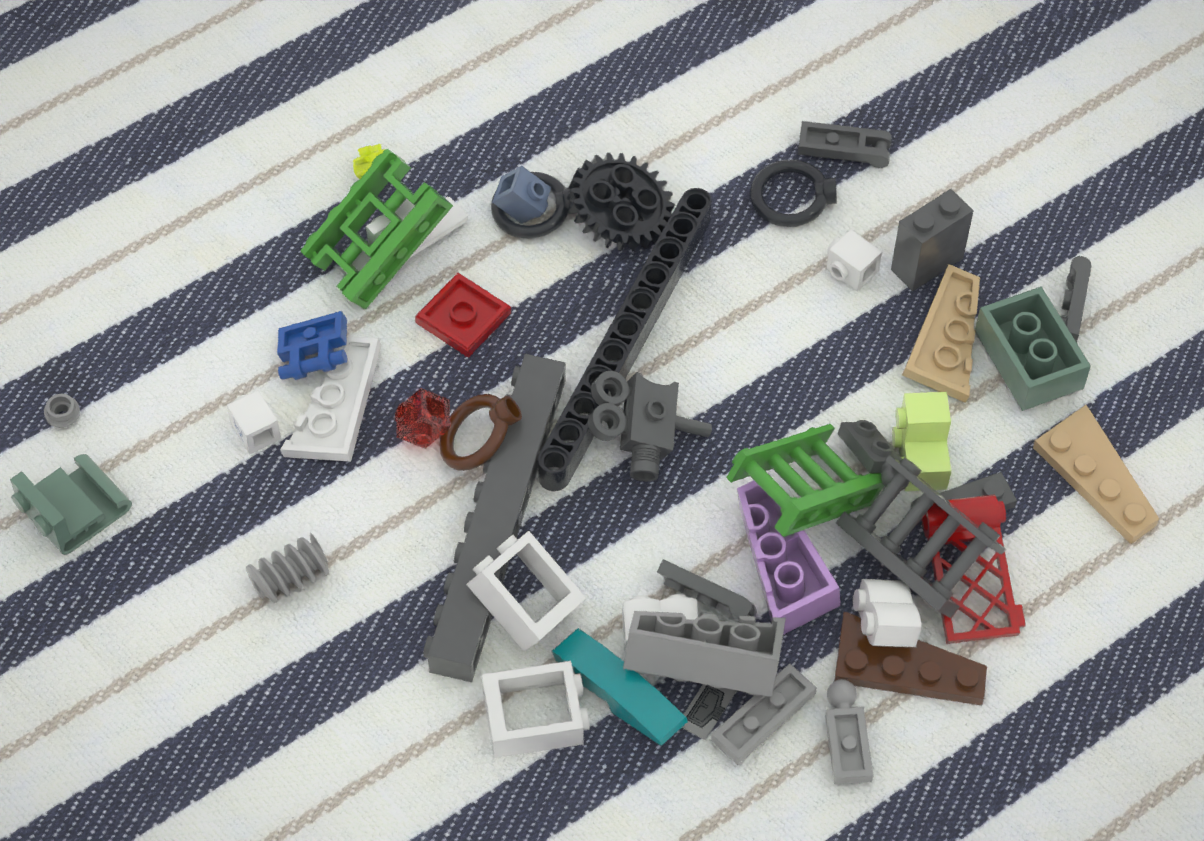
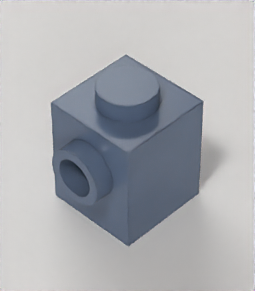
M520 166L501 176L492 203L523 224L544 214L548 207L547 199L551 187L526 168Z

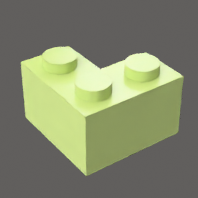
M947 392L904 393L901 408H896V427H892L893 447L899 448L902 459L906 457L922 470L918 476L933 489L947 490L951 475L947 445L951 416ZM910 481L905 488V491H921Z

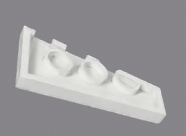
M347 336V345L338 348V350H345L348 359L347 363L337 365L335 370L326 372L327 376L320 387L316 386L310 397L312 400L304 415L300 414L294 425L295 432L290 440H285L280 449L283 457L351 462L381 350L379 338Z

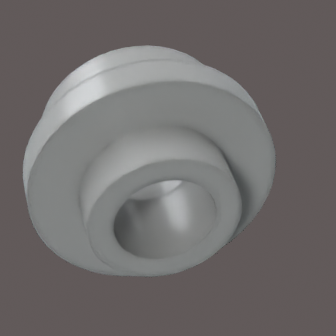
M67 394L52 396L44 408L46 421L51 426L57 428L72 425L80 415L77 401ZM61 411H67L66 413L58 414Z

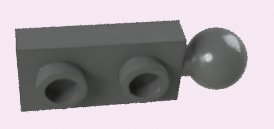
M866 420L841 422L837 433L869 473H882L881 480L886 487L898 471L885 460L889 455L900 462L903 459L872 422Z

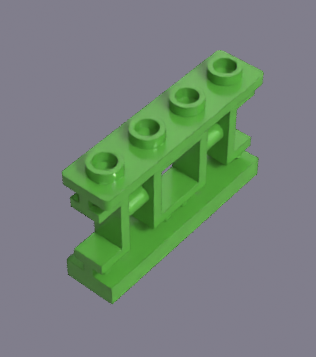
M385 149L382 154L373 160L368 171L351 186L347 196L338 206L330 211L326 221L316 232L308 237L305 246L300 251L315 266L324 271L334 260L347 273L337 287L343 291L342 294L349 301L364 309H367L453 207L446 198L438 194L433 187L425 182L413 193L401 182L411 167L400 156L389 149ZM390 182L396 188V191L384 203L377 195ZM408 199L415 207L402 220L395 212ZM378 208L391 222L370 245L357 232ZM346 234L353 242L341 254L334 247ZM364 251L371 259L359 272L352 263Z

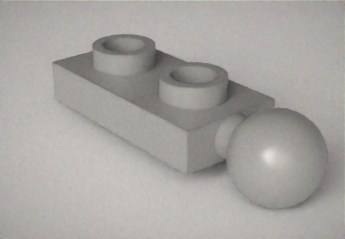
M843 679L834 681L828 687L827 699L836 709H826L825 713L834 785L872 782L873 769L864 707L851 708L857 698L856 688L851 682Z

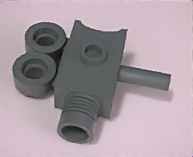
M606 371L600 374L591 386L592 397L599 406L589 415L588 427L591 433L602 441L614 440L621 434L620 450L632 452L631 478L643 482L658 479L660 459H664L673 451L675 430L707 438L710 436L712 431L711 424L676 415L678 382H673L670 385L656 384L645 379L642 373L636 372L626 381L618 372ZM604 388L610 391L611 396L605 393ZM624 402V409L622 411L618 406ZM600 420L607 423L608 429L601 424Z

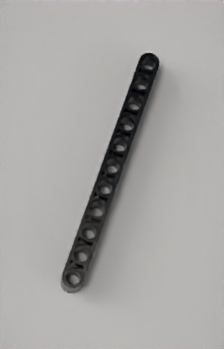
M691 188L682 195L538 457V478L543 488L549 491H560L569 484L594 438L588 427V418L591 412L599 405L591 394L592 383L600 374L606 371L618 372L626 379L709 226L712 199L706 190ZM604 388L605 393L611 396L610 391ZM565 440H574V442H570V443L564 442V441H565ZM550 467H558V468H560V469H558V470H550V469H548V468H550Z

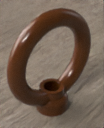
M481 394L473 396L460 404L446 421L440 436L439 446L443 461L450 468L459 471L471 470L487 462L503 443L508 426L522 419L517 403L510 396H504L500 399L492 394ZM482 408H489V416L494 423L490 437L475 453L464 457L458 456L454 451V438L458 428L473 412Z

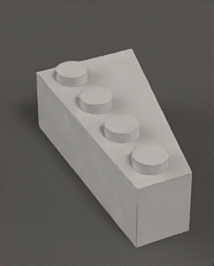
M634 611L623 669L633 670L640 674L669 677L677 681L706 684L714 688L742 691L750 695L772 697L786 618L773 617L772 623H755V616H739V621L733 622L719 621L717 615L703 614L695 620L686 619L683 613Z

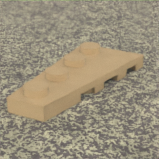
M948 264L902 376L939 392H947V395L966 403L970 396L969 379L973 362L971 356L972 345L975 340L974 322L977 314L980 277Z
M1084 405L1035 440L1033 449L1130 544H1133L1157 526L1159 521L1158 515L1087 405Z

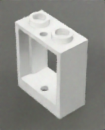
M530 531L526 532L518 540L514 535L510 536L496 548L500 555L495 560L488 555L473 568L477 575L466 584L524 652L540 641L586 599ZM515 554L519 556L557 601L536 622L532 620L494 575Z
M571 661L482 674L483 695L494 758L583 745V731L590 729L587 708H580L578 697L583 696L582 680L580 674H573ZM564 684L571 721L510 731L506 730L500 693Z

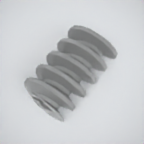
M311 532L310 542L304 537L297 539L298 550L291 544L285 545V557L278 551L272 552V564L266 558H260L258 560L259 571L251 564L246 566L250 581L262 600L266 596L273 603H276L277 590L282 591L288 597L290 595V583H293L300 590L303 589V576H306L313 583L316 582V569H319L325 576L329 575L325 554Z

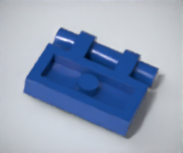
M342 311L278 329L277 355L282 362L289 361V364L278 367V374L281 380L289 378L299 380L306 378L308 373L318 370L323 372L336 369L337 365L347 363L348 359L345 350L342 349L334 352V348L347 345V318ZM318 353L317 357L305 360V356Z

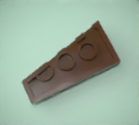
M844 611L834 681L843 679L858 687L982 706L987 674L986 665L921 640L917 641L916 647L873 646L870 644L867 635L862 633L861 618Z

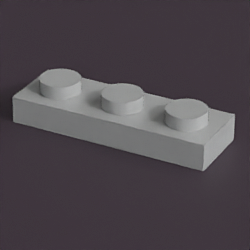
M788 664L776 675L772 697L754 695L711 734V741L732 761L739 765L816 694L817 687L791 664Z

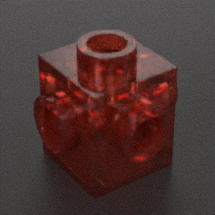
M420 388L396 409L397 438L426 449L451 428L450 400Z

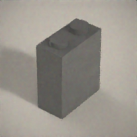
M949 189L899 221L891 271L913 292L944 272L948 264L953 266L964 258L974 210L952 189Z

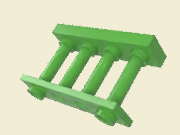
M831 423L818 428L811 427L805 432L751 449L744 448L733 458V467L726 478L730 482H734L750 476L781 507L780 513L782 515L774 528L783 537L839 518L844 512L850 514L872 505L884 487L881 473H870L864 476L862 474L857 475L826 444L835 429ZM818 455L844 483H836L811 456ZM796 462L822 490H813L789 463ZM773 469L800 498H791L766 471Z

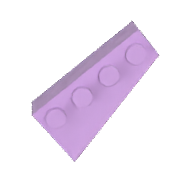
M754 480L737 488L740 512L771 623L773 617L786 618L784 635L839 607V586L806 532L802 530L783 537L774 528L782 515L780 513L781 507Z

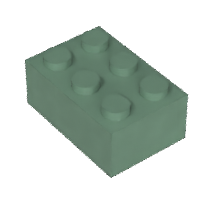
M1042 286L980 308L975 333L1022 411L1084 389L1091 365Z

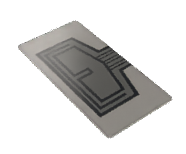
M703 684L684 713L688 722L682 728L706 740L737 690L714 688Z

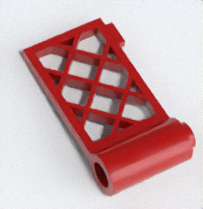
M995 495L948 500L978 526L984 522L1000 535L996 541L1004 547L1000 528L1001 523L1006 521V510L1003 501H998ZM936 503L931 506L922 518L923 531L928 541L949 516ZM960 524L945 544H952L964 552L967 546L962 542H972L976 536ZM995 551L994 556L989 562L979 556L975 561L984 569L975 581L966 575H963L960 579L970 588L960 601L951 596V599L960 606L959 610L976 623L969 632L954 633L952 617L950 618L941 613L946 644L1018 636L1020 628L1026 626L1022 604L1015 605L1005 551L1002 555ZM939 552L931 560L935 580L940 581L943 578L942 568L948 571L952 566L940 557ZM996 559L998 568L992 565ZM987 571L1001 580L1002 588L996 597L978 585ZM973 590L991 602L981 617L963 604ZM1002 594L1004 596L1005 604L999 600ZM994 605L1007 614L1009 627L995 628L984 620ZM979 625L986 629L975 631Z

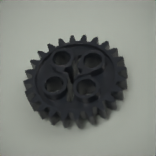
M607 152L603 160L598 155L594 156L592 162L585 160L582 167L577 168L568 186L570 192L567 200L572 202L569 212L578 213L574 222H584L586 225L582 232L585 234L593 231L595 233L593 237L594 242H597L602 237L605 239L606 248H609L612 242L617 243L619 251H622L624 246L628 244L632 252H635L639 244L644 249H647L651 242L656 244L672 215L671 212L675 204L669 201L673 193L663 191L667 181L656 180L659 173L658 170L649 173L647 171V162L641 166L636 165L637 159L635 156L631 158L630 162L625 161L623 153L619 154L617 160H614L610 152Z

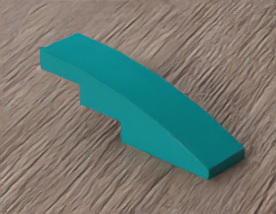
M579 628L552 650L554 659L558 663L571 661L573 673L581 675L583 687L606 701L611 713L660 746L688 722L686 716L639 673L623 669V660Z

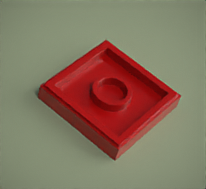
M458 272L415 315V323L469 358L511 314V306Z

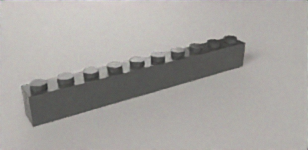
M525 354L521 367L515 366L511 380V386H514L512 395L506 394V396H510L517 403L522 419L508 426L506 437L500 448L484 463L483 473H486L484 482L478 481L475 488L474 502L477 503L474 512L469 511L465 519L464 532L467 535L464 543L458 542L455 550L454 563H457L454 573H448L445 581L444 594H447L444 605L438 604L435 612L434 625L437 628L434 637L428 636L425 642L423 657L428 658L429 673L467 682L473 681L493 615L466 584L477 575L473 571L474 567L488 555L495 560L500 555L496 548L510 536L514 535L516 538L518 536L538 472V457L549 437L566 382V362ZM510 560L494 573L502 584Z

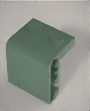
M87 454L74 457L75 464L79 468L69 475L60 467L36 485L22 471L10 479L14 490L11 498L17 508L33 521L38 531L44 537H47L63 555L70 554L125 515L132 506L129 498Z

